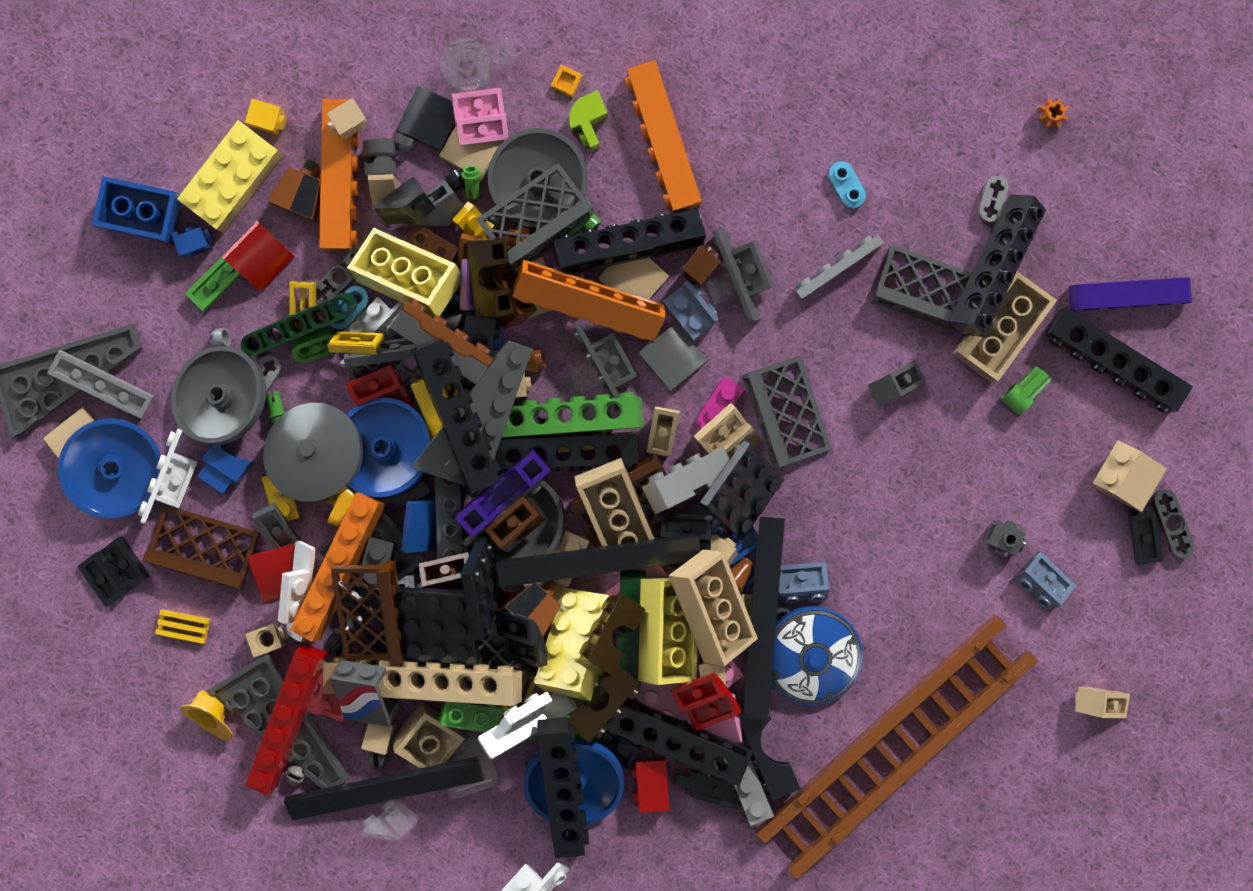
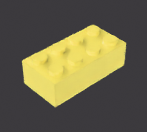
M237 120L177 200L215 229L224 233L283 155Z
M376 228L372 229L347 267L356 282L403 304L406 300L410 303L416 300L427 308L425 313L432 317L435 314L441 315L461 284V273L455 263Z
M670 578L641 579L640 606L645 608V611L640 620L638 681L663 685L696 680L697 644Z
M569 588L562 589L558 602L560 608L553 619L545 645L547 665L538 668L534 681L542 690L548 693L591 701L598 675L577 662L581 656L579 654L580 648L589 640L592 634L590 631L591 626L595 620L600 618L603 612L601 609L602 604L609 597L608 595Z

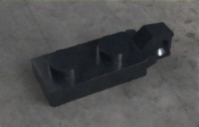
M1146 505L1143 512L1134 508L1128 509L1135 564L1142 565L1163 561L1156 512H1153L1152 506Z
M690 771L689 777L676 774L674 784L686 787L684 793L690 795V797L739 810L741 801L734 785H728L722 782L720 778L699 772Z

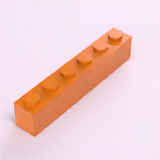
M656 60L628 68V77L624 78L627 91H633L635 101H632L635 115H640L643 124L639 125L643 139L648 138L651 146L647 148L651 163L656 161L658 171L655 172L658 185L664 186L666 194L662 195L666 209L671 208L672 213L675 214L682 209L700 206L702 200Z
M322 99L319 248L323 251L349 252L353 250V245L358 244V232L354 230V221H358V206H354V196L359 194L358 181H355V171H359V157L355 156V147H359L360 144L359 132L343 140L339 134L335 136L327 122L331 121L327 113L350 99Z
M524 259L513 283V297L521 302H530L546 310L559 311L572 318L578 317L587 320L594 325L610 327L616 332L629 333L642 340L655 341L665 320L664 304Z
M356 492L290 631L311 642L322 639L337 607L331 568L333 565L358 564L368 539L371 537L386 506L385 503ZM339 573L340 580L348 585L351 576L347 573Z

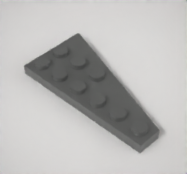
M130 324L0 364V404L11 439H16L82 392V390L47 374L59 350L108 373L142 349L136 326Z
M509 340L505 342L495 355L478 383H474L469 391L473 400L470 407L472 412H477L480 417L482 427L479 429L482 437L487 436L492 450L488 452L492 460L495 458L532 352V348ZM457 408L452 413L454 421H459L464 416L462 408ZM441 426V429L429 441L424 451L410 467L466 486ZM464 433L462 436V443H471L473 440V433ZM477 455L473 457L471 461L472 467L476 468L482 464V456Z
M269 652L214 685L207 692L212 696H217L225 703L224 706L228 710H233L244 719V723L263 738L285 680V675ZM306 710L288 761H293L304 770V774L321 789L346 782L350 777Z

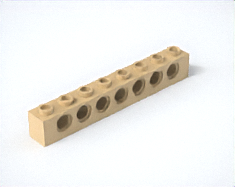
M334 656L332 661L324 663L323 693L335 694L329 678L340 660H345L344 656ZM371 660L351 661L386 667L387 671L378 685L382 697L505 706H514L522 702V671L513 670V666H498V669H489V665L477 664L473 668H466L465 664L451 663L449 667L441 666L439 662H426V665H418V661L404 660L401 665L391 664V660H379V662H371ZM396 673L400 675L401 683L396 681ZM419 674L424 678V685L419 682ZM442 676L448 679V687L443 684ZM466 677L471 679L472 688L467 686ZM490 678L496 682V690L491 688Z

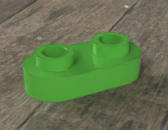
M324 329L296 339L291 345L292 357L297 362L308 363L334 354L335 352H329L327 344L336 334V331Z

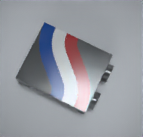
M340 660L329 679L345 719L386 727L391 725L400 707L398 701L383 699L378 685L387 671L386 667Z

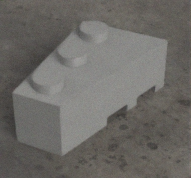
M724 447L703 457H700L698 453L686 459L687 465L682 466L680 462L668 468L669 474L665 476L660 472L648 478L650 483L643 486L642 489L654 514L662 512L710 488L730 460Z

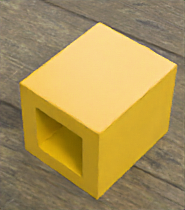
M251 99L245 123L251 128L278 135L279 131L285 128L287 116L284 115L285 111L279 106Z

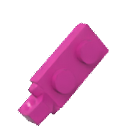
M723 376L697 417L698 419L695 424L700 426L698 431L730 403L735 405L745 389Z

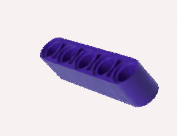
M1189 277L1071 285L1069 286L1070 310L1083 309V311L1099 310V308L1116 309L1127 306L1147 307L1155 304L1157 306L1173 305L1174 303L1188 304L1192 303L1191 280Z

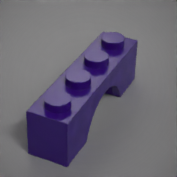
M532 449L499 477L500 482L489 486L456 514V520L471 537H474L510 502L548 474L550 468Z

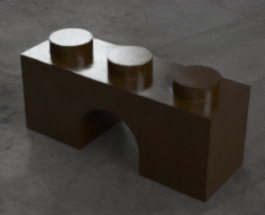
M506 237L467 241L476 317H500L514 314L512 288H504L497 278L499 265L509 263Z
M622 593L606 598L602 604L601 609L603 612L600 618L595 620L591 626L590 631L592 634L589 640L582 645L579 651L581 656L577 663L601 678L613 676L624 655L612 643L614 629L619 630L623 634L635 631L645 611V608Z
M619 664L613 676L602 678L599 682L609 694L608 704L601 708H595L584 700L569 717L570 727H574L575 731L587 742H590L593 738L598 740L607 730L604 726L610 718L614 721L623 711V708L620 707L626 699L631 701L640 691L637 688L640 681Z

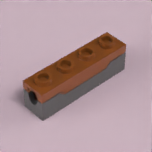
M406 300L402 309L399 310L389 325L390 328L417 346L439 337L444 342L449 341L454 356H451L454 366L458 365L462 375L477 384L493 361V358L488 355L491 350L479 342L476 346L467 341L470 336L458 328L455 332L446 327L448 324L446 320L437 314L431 317L425 313L427 308L416 300H413L412 303Z

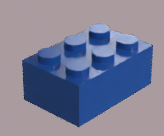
M102 176L91 225L106 231L174 245L171 232L177 231L183 203L177 200L180 196L177 192Z

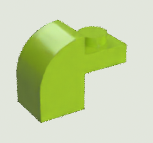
M598 90L578 99L572 106L569 115L571 132L574 133L581 130L582 132L578 133L583 147L588 146L591 152L600 148L592 124L608 118V112Z

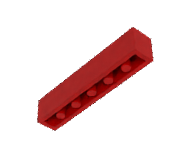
M304 643L295 650L246 781V787L268 796L279 785L328 652Z

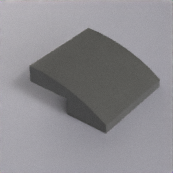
M677 323L639 352L640 356L669 391L708 361Z

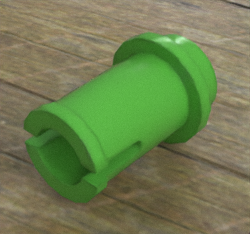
M466 166L461 173V177L465 182V196L470 199L471 193V198L477 199L481 197L479 182L481 172L476 166Z
M279 391L272 392L275 402H272L270 393L266 394L265 400L270 415L267 418L271 420L272 424L285 413Z

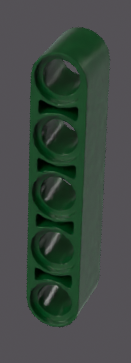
M347 292L324 300L250 332L242 338L241 349L245 354L255 356L337 322L356 310L357 300L354 295ZM339 300L347 303V311L340 309ZM317 309L325 313V321L318 318ZM295 319L302 321L303 330L296 327ZM273 328H277L281 332V339L274 336ZM252 337L259 341V348L253 346L251 342Z
M621 571L619 594L622 593L640 605L641 579H646V571ZM640 622L633 632L623 634L617 630L616 648L624 653L619 664L637 679ZM641 681L639 682V685L637 686L638 689H640Z

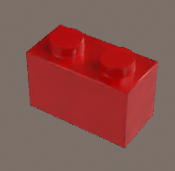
M665 756L636 758V765H631L632 781L637 780L638 790H633L634 806L639 805V813L669 811Z

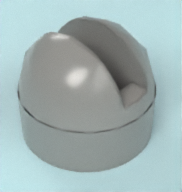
M226 328L216 329L210 334V343L213 347L231 345L230 335Z
M296 764V766L292 765L287 769L285 777L289 784L299 785L305 780L306 775L304 770ZM289 773L301 777L300 780L290 776Z

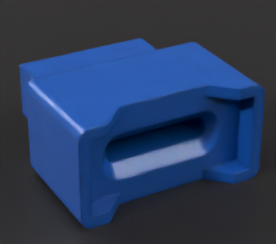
M226 444L211 445L202 458L206 464L197 477L222 494H226L234 482H242L255 462L239 458L227 450Z

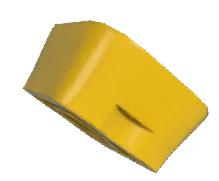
M349 486L339 495L327 523L336 526L341 525L357 491Z

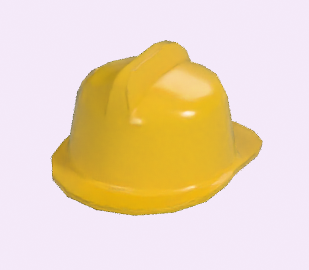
M202 690L198 692L190 705H182L180 707L181 712L186 717L195 721L200 727L219 739L230 741L233 738L231 730L223 723L225 708L217 697Z

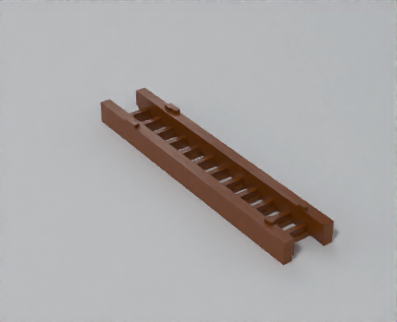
M993 614L801 787L800 790L773 813L774 817L765 820L755 829L757 836L764 844L783 829L784 835L790 842L802 850L787 865L788 870L796 879L802 876L831 848L840 843L851 833V830L1039 662L1030 651L1025 650L1011 663L991 640L1007 626L999 616ZM983 648L1003 669L994 679L973 658ZM964 664L985 686L975 696L954 674ZM946 680L966 701V704L958 712H955L936 691ZM927 697L949 719L939 729L917 707ZM911 712L931 734L919 747L898 725ZM892 729L913 751L900 764L879 742ZM874 745L894 766V769L882 780L861 759ZM855 762L876 784L863 797L843 776V773ZM837 779L858 801L846 813H843L824 791ZM818 796L839 817L827 830L806 809ZM800 812L821 834L808 847L788 826V823Z

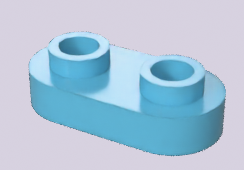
M842 161L833 164L829 170L828 178L842 204L850 209L860 207L865 201L866 192L850 164ZM837 171H845L846 176L844 178L839 177ZM851 191L856 192L858 198L851 199L849 193Z
M353 286L345 291L354 296L360 295L362 300L357 304L356 310L347 316L343 322L337 321L329 324L331 327L337 330L347 329L368 307L370 297L368 292L362 287ZM339 300L340 309L347 311V303Z

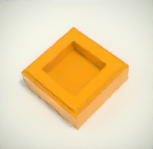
M560 65L550 88L573 98L583 75Z

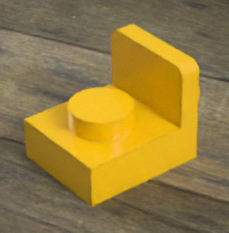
M467 202L452 221L464 234L488 238L476 220L482 214L473 204ZM488 220L485 221L489 229H496L494 224Z

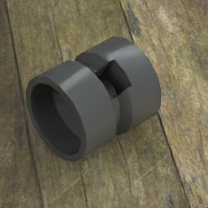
M369 139L363 141V156L367 158V161L364 162V177L368 179V175L393 174L396 177V162L392 160L396 155L395 141L391 139Z

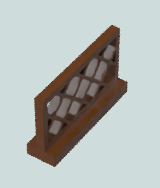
M657 454L634 465V468L627 469L633 486L641 488L649 483L648 478L660 471L664 476L667 475ZM646 479L645 484L640 483L641 481ZM643 491L640 499L641 506L652 508L649 503L643 502L645 497ZM581 496L570 501V508L574 515L577 516L594 547H601L596 539V531L593 534L590 529L594 528L593 524L587 523L582 515L587 510ZM682 501L678 505L664 510L663 513H676L686 506ZM658 513L654 514V517L648 521L650 527L662 521V513L660 515Z
M164 505L148 552L145 551L142 561L243 590L250 566L248 556L254 554L260 532ZM168 512L178 514L182 523L169 529L165 522ZM183 516L189 517L190 519L185 521ZM195 520H199L206 530L193 536L187 525ZM206 523L213 524L214 526L209 528ZM184 527L189 539L177 545L171 533ZM218 527H224L229 537L216 543L211 531ZM230 529L238 532L232 535ZM208 533L213 546L200 551L195 540ZM243 533L252 535L250 545L240 550L235 538ZM168 535L174 547L165 552L157 550L159 539ZM232 540L237 552L224 558L219 546ZM192 542L198 554L190 558L183 557L179 548ZM216 549L221 561L214 565L207 564L203 555ZM176 550L178 555H174L171 553ZM237 556H240L243 561L240 573L231 571L227 564L228 561ZM200 557L202 562L195 561V559ZM224 564L226 569L220 568L218 566Z
M385 561L383 565H333L331 574L345 660H391V664L401 665L405 657L396 594L399 585L395 561ZM339 573L350 575L354 579L352 584L347 586L342 582ZM365 573H376L377 583L374 586L362 578ZM357 582L369 591L363 598L352 590V587ZM346 594L358 602L353 609L344 603L343 597ZM371 594L380 600L381 605L378 609H375L366 601ZM360 606H363L372 614L367 620L355 612ZM349 617H352L362 625L356 632L347 625ZM374 617L384 624L381 632L369 624ZM364 628L375 636L370 643L359 635ZM379 639L387 646V652H380L372 645ZM356 640L365 649L362 652H351L350 643Z

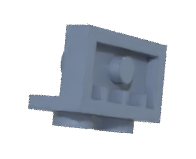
M687 281L682 287L663 300L661 304H664V308L692 342L719 319L716 309L710 303L707 304L701 297L702 292L695 284Z
M1041 551L1036 553L1025 568L1013 577L1020 588L1028 592L1037 601V604L1047 611L1062 606L1076 587Z
M826 562L782 565L779 602L792 605L804 600L821 602L828 598L830 588Z

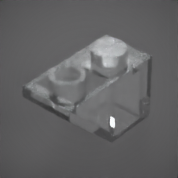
M402 798L396 801L390 800L381 807L383 812L377 817L372 814L361 823L364 827L359 834L361 837L398 840L412 829L420 819Z

